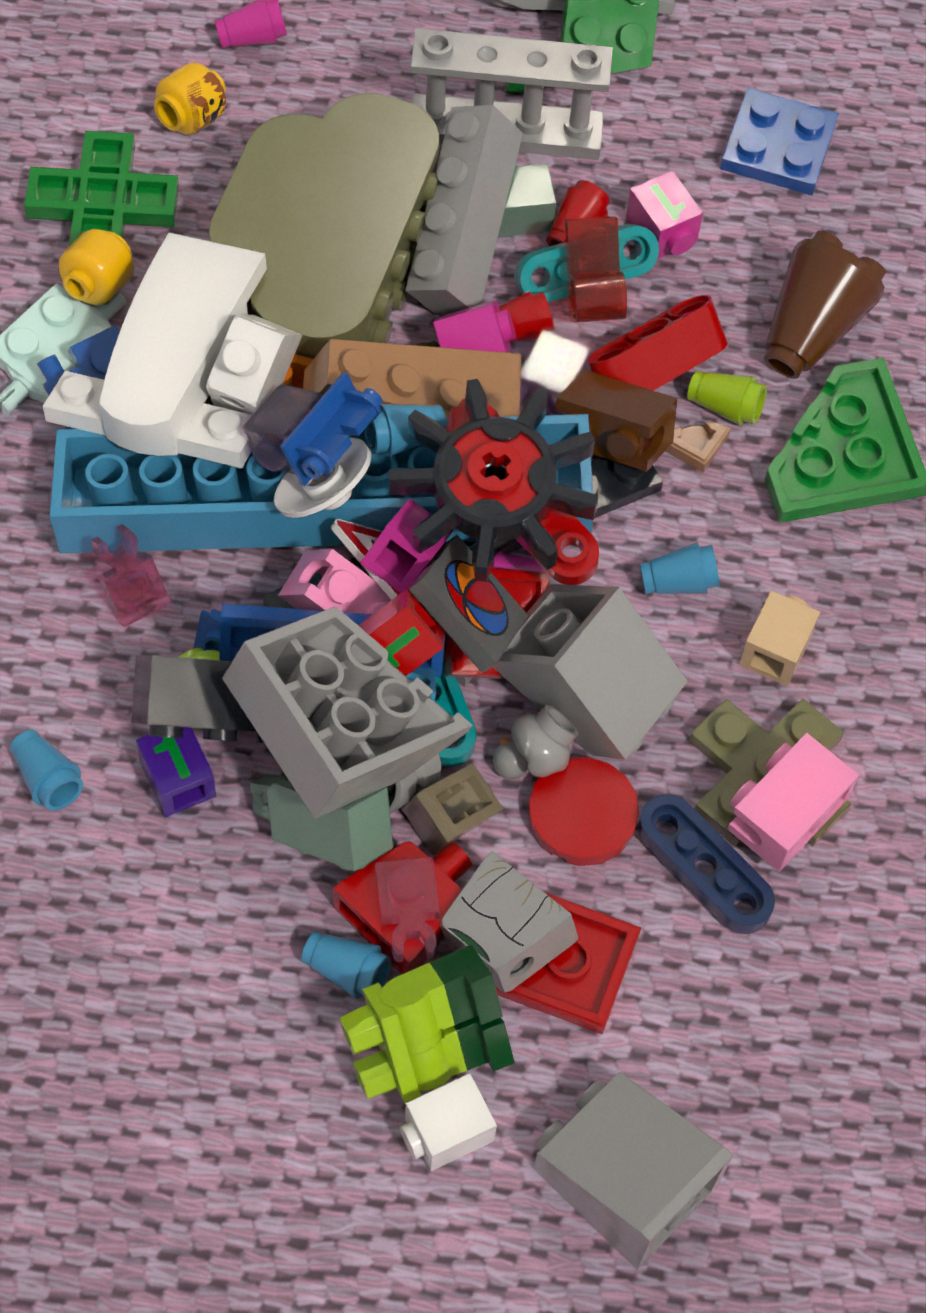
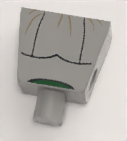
M493 851L485 857L440 923L448 946L455 952L468 945H472L492 973L495 986L502 992L513 990L578 940L571 913Z

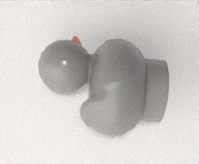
M545 705L538 714L522 715L511 726L513 741L507 738L500 740L501 745L497 747L493 754L492 762L494 769L500 776L507 779L520 778L527 770L536 777H547L562 771L569 763V744L578 736V730L562 712L551 705Z

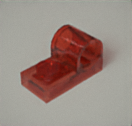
M607 216L565 219L570 321L581 323L626 319L627 289L625 277L620 270L618 218Z

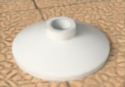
M350 438L352 445L334 465V470L330 475H322L319 479L312 478L305 486L300 485L291 468L279 483L274 495V503L279 512L286 517L299 518L324 509L333 510L343 505L350 498L352 489L362 479L370 465L371 452L365 442L357 438Z

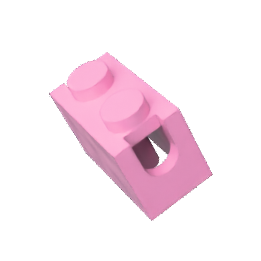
M334 549L305 551L278 594L280 598L295 609L324 611L336 606L342 612L374 614L391 601L374 579ZM315 572L323 576L317 587L309 583Z
M808 733L793 747L787 742L784 743L766 764L765 768L769 772L758 784L751 779L747 781L730 802L736 817L729 824L727 830L778 872L789 863L849 799L859 777L858 773Z

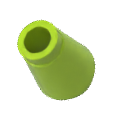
M696 371L691 378L687 398L689 401L696 402L698 405L740 426L744 422L756 424L764 408L767 386L757 383L755 376Z

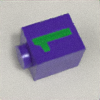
M192 727L183 728V738L149 736L148 731L144 737L136 739L141 766L164 817L216 797L214 774Z

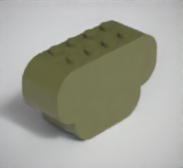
M361 93L348 96L335 103L326 112L323 119L306 114L281 115L264 122L250 136L211 219L209 227L210 242L265 253L267 270L247 302L248 315L258 316L301 334L302 338L295 354L314 359L330 339L378 343L389 342L393 322L389 319L393 309L401 311L408 294L405 291L407 281L405 280L411 270L417 242L425 224V211L428 200L434 198L439 183L437 173H435L439 158V132L434 120L426 111L411 102L378 93Z

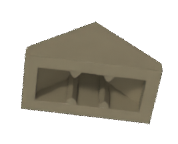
M474 763L423 789L409 801L402 811L432 855H435L450 842L456 841L504 808Z

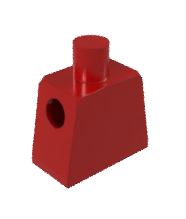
M407 841L339 882L333 888V908L370 944L379 945L382 953L391 957V965L402 975L422 966L444 938L440 927L441 920L462 891L455 882L472 867V862L464 850L454 842H450L430 859L413 842Z

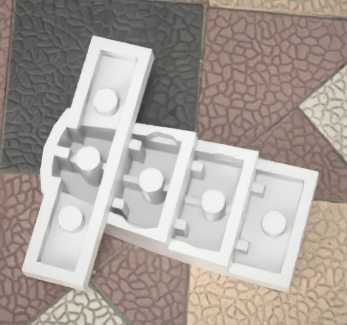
M168 233L150 264L127 312L110 359L105 380L64 371L43 405L46 422L105 435L107 439L118 446L140 454L168 456L180 453L242 468L262 433L260 416L213 406L204 402L209 396L206 388L207 380L235 315H248L247 302L267 270L265 253Z

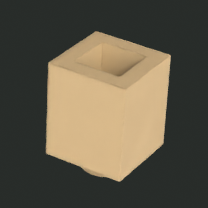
M771 590L747 638L739 665L785 686H789L813 635L820 611L809 607L805 601L791 595L783 596Z

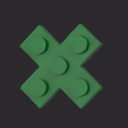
M85 130L80 169L30 166L24 204L26 218L72 221L69 246L83 232L92 229L114 232L123 238L125 224L175 227L179 194L178 175L132 173L135 153L134 133Z

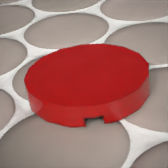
M589 757L570 758L564 770L547 777H539L534 783L528 804L530 830L541 848L550 855L553 852L558 857L564 858L566 863L577 866L602 864L618 856L633 837L639 817L637 793L626 775L611 764Z

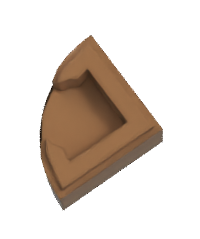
M705 422V425H694L684 428L681 426L674 429L673 443L665 452L704 473L728 439L731 428L715 422Z

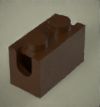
M584 369L556 398V409L564 411L565 415L588 414L589 432L591 431L595 439L594 455L647 472L673 443L678 398Z

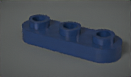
M671 794L658 795L650 799L642 809L638 825L639 835L644 844L728 929L741 934H750L761 930L768 923L775 906V896L771 886L686 800ZM660 822H669L675 827L676 831L672 834H663L657 829L656 825ZM707 861L713 865L714 872L709 874L701 873L695 867V863ZM738 900L748 901L753 907V912L749 914L740 913L735 908L734 903Z

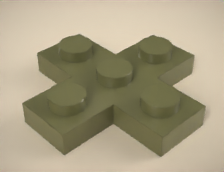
M726 698L691 733L689 742L726 773L696 803L695 810L724 839L736 847L741 840L727 829L736 817L730 802L739 789L750 779L756 784L762 780L769 772L765 768L766 764L784 743L787 742L793 747L808 733L831 751L841 741L844 732L802 698L767 733ZM847 800L807 843L814 847L848 812L851 803Z

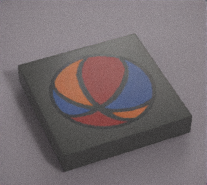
M456 534L441 547L409 590L479 671L484 673L498 663L527 619L528 614L491 572L486 582L475 581L472 565L473 552Z

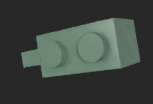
M266 774L250 783L251 792L253 793V810L256 814L270 821L273 841L297 849L300 853L309 854L336 864L341 869L351 871L365 868L372 860L393 848L387 787L314 819L287 777Z

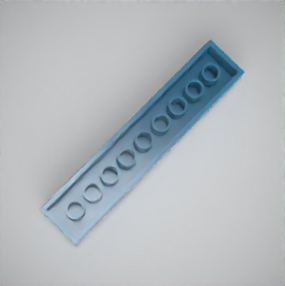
M588 414L545 415V418L535 431L545 439L548 445L555 444L572 436L589 432ZM509 416L505 418L516 420L519 416ZM299 423L261 424L262 433L242 468L180 453L168 456L140 454L118 446L107 439L105 435L80 429H61L56 432L50 520L60 553L339 546L344 544L331 529V525L336 519L383 531L409 498L431 514L437 511L439 508L434 494H389V469L434 467L437 453L423 444L390 457H385L383 453H371V461L366 473L352 489L350 498L343 505L333 510L324 509L308 516L291 518L282 515L276 508L274 495L279 483L291 469L280 446ZM364 430L359 436L347 435L349 438L360 439L367 445ZM591 457L582 462L558 469L556 483L593 494ZM576 517L592 534L593 520ZM456 528L452 529V534L446 540V542L457 534L463 542L477 541L476 538L463 534Z

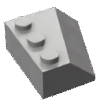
M336 606L245 641L222 678L314 819L403 780L466 734L473 726L460 713L457 712L452 717L433 701L430 696L434 691L417 677L415 680L410 681L387 661L388 651Z

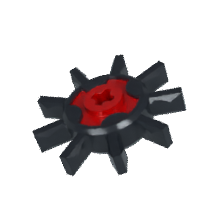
M467 380L465 409L470 422L461 425L452 433L444 429L432 418L414 410L408 416V433L419 443L437 453L434 467L389 469V494H434L439 509L421 521L412 532V546L419 553H422L437 544L449 531L456 528L463 534L477 539L472 553L475 581L486 582L494 566L495 542L511 540L521 536L533 556L546 570L552 568L557 564L558 549L554 539L541 525L549 510L553 509L589 520H594L597 511L599 496L556 483L558 469L582 462L593 456L595 439L591 431L548 445L545 439L535 431L545 418L548 400V390L539 386L525 401L522 412L514 420L505 417H490L487 409V396L479 380Z

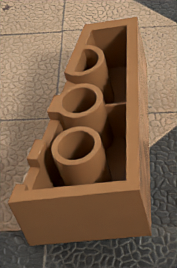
M330 339L304 370L301 415L304 416L310 412L343 372L348 373L357 391L363 392L366 388L375 390L381 396L382 404L441 405L446 418L449 417L451 408L457 407L460 401L465 398L467 380L478 379L487 396V404L493 407L500 417L520 415L521 354Z

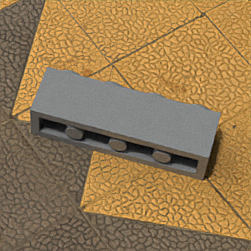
M494 105L451 108L435 171L439 183L434 198L428 200L425 224L417 242L405 290L436 315L442 316L482 304L523 137V132Z

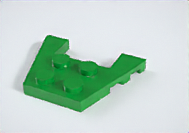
M564 0L560 42L613 47L610 75L649 68L652 65L659 0ZM507 82L505 84V93L514 94L524 91V84Z

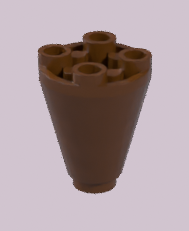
M817 231L812 239H803L793 249L766 341L767 352L763 358L765 363L775 372L790 379H797L802 371L810 370L879 303L884 293L885 287L882 283V279L886 274L884 267L874 259L869 257L858 258L853 253L843 249L842 242L836 236L825 231Z

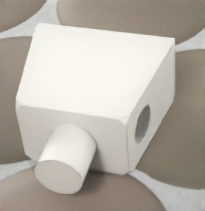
M235 315L206 384L213 405L260 416L261 424H266L302 335L255 315Z

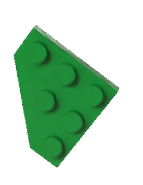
M884 357L835 366L827 378L825 386L815 401L811 402L792 431L790 439L768 467L764 480L779 523L926 496V470Z

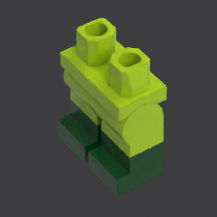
M468 945L388 981L383 987L378 982L363 988L367 1005L339 1018L344 1037L353 1055L374 1046H379V1052L354 1061L352 1064L357 1081L367 1099L397 1089L404 1103L420 1097V1091L436 1089L444 1085L452 1076L488 1063L493 1072L515 1064L505 1022L501 1018L503 1015L492 973L472 945Z

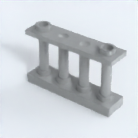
M415 28L410 73L427 75L426 94L413 93L412 103L426 111L434 120L439 132V145L443 143L452 107L494 105L523 132L519 152L599 160L604 112L590 109L593 91L609 92L613 47ZM446 77L476 79L474 99L445 96ZM495 81L524 84L523 104L494 101ZM544 86L573 89L571 108L542 106Z

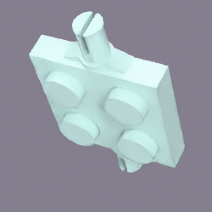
M56 283L0 335V368L8 374L12 382L0 393V411L2 410L4 415L9 416L26 397L45 403L49 397L43 387L46 379L37 363L55 354L64 371L76 368L68 353V349L112 327L108 320L127 304L124 296L119 292L118 295L116 294L106 304L90 306L71 297L63 287Z

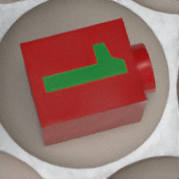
M409 588L405 589L359 625L388 651L387 661L405 676L409 675L443 649L444 630L410 593Z

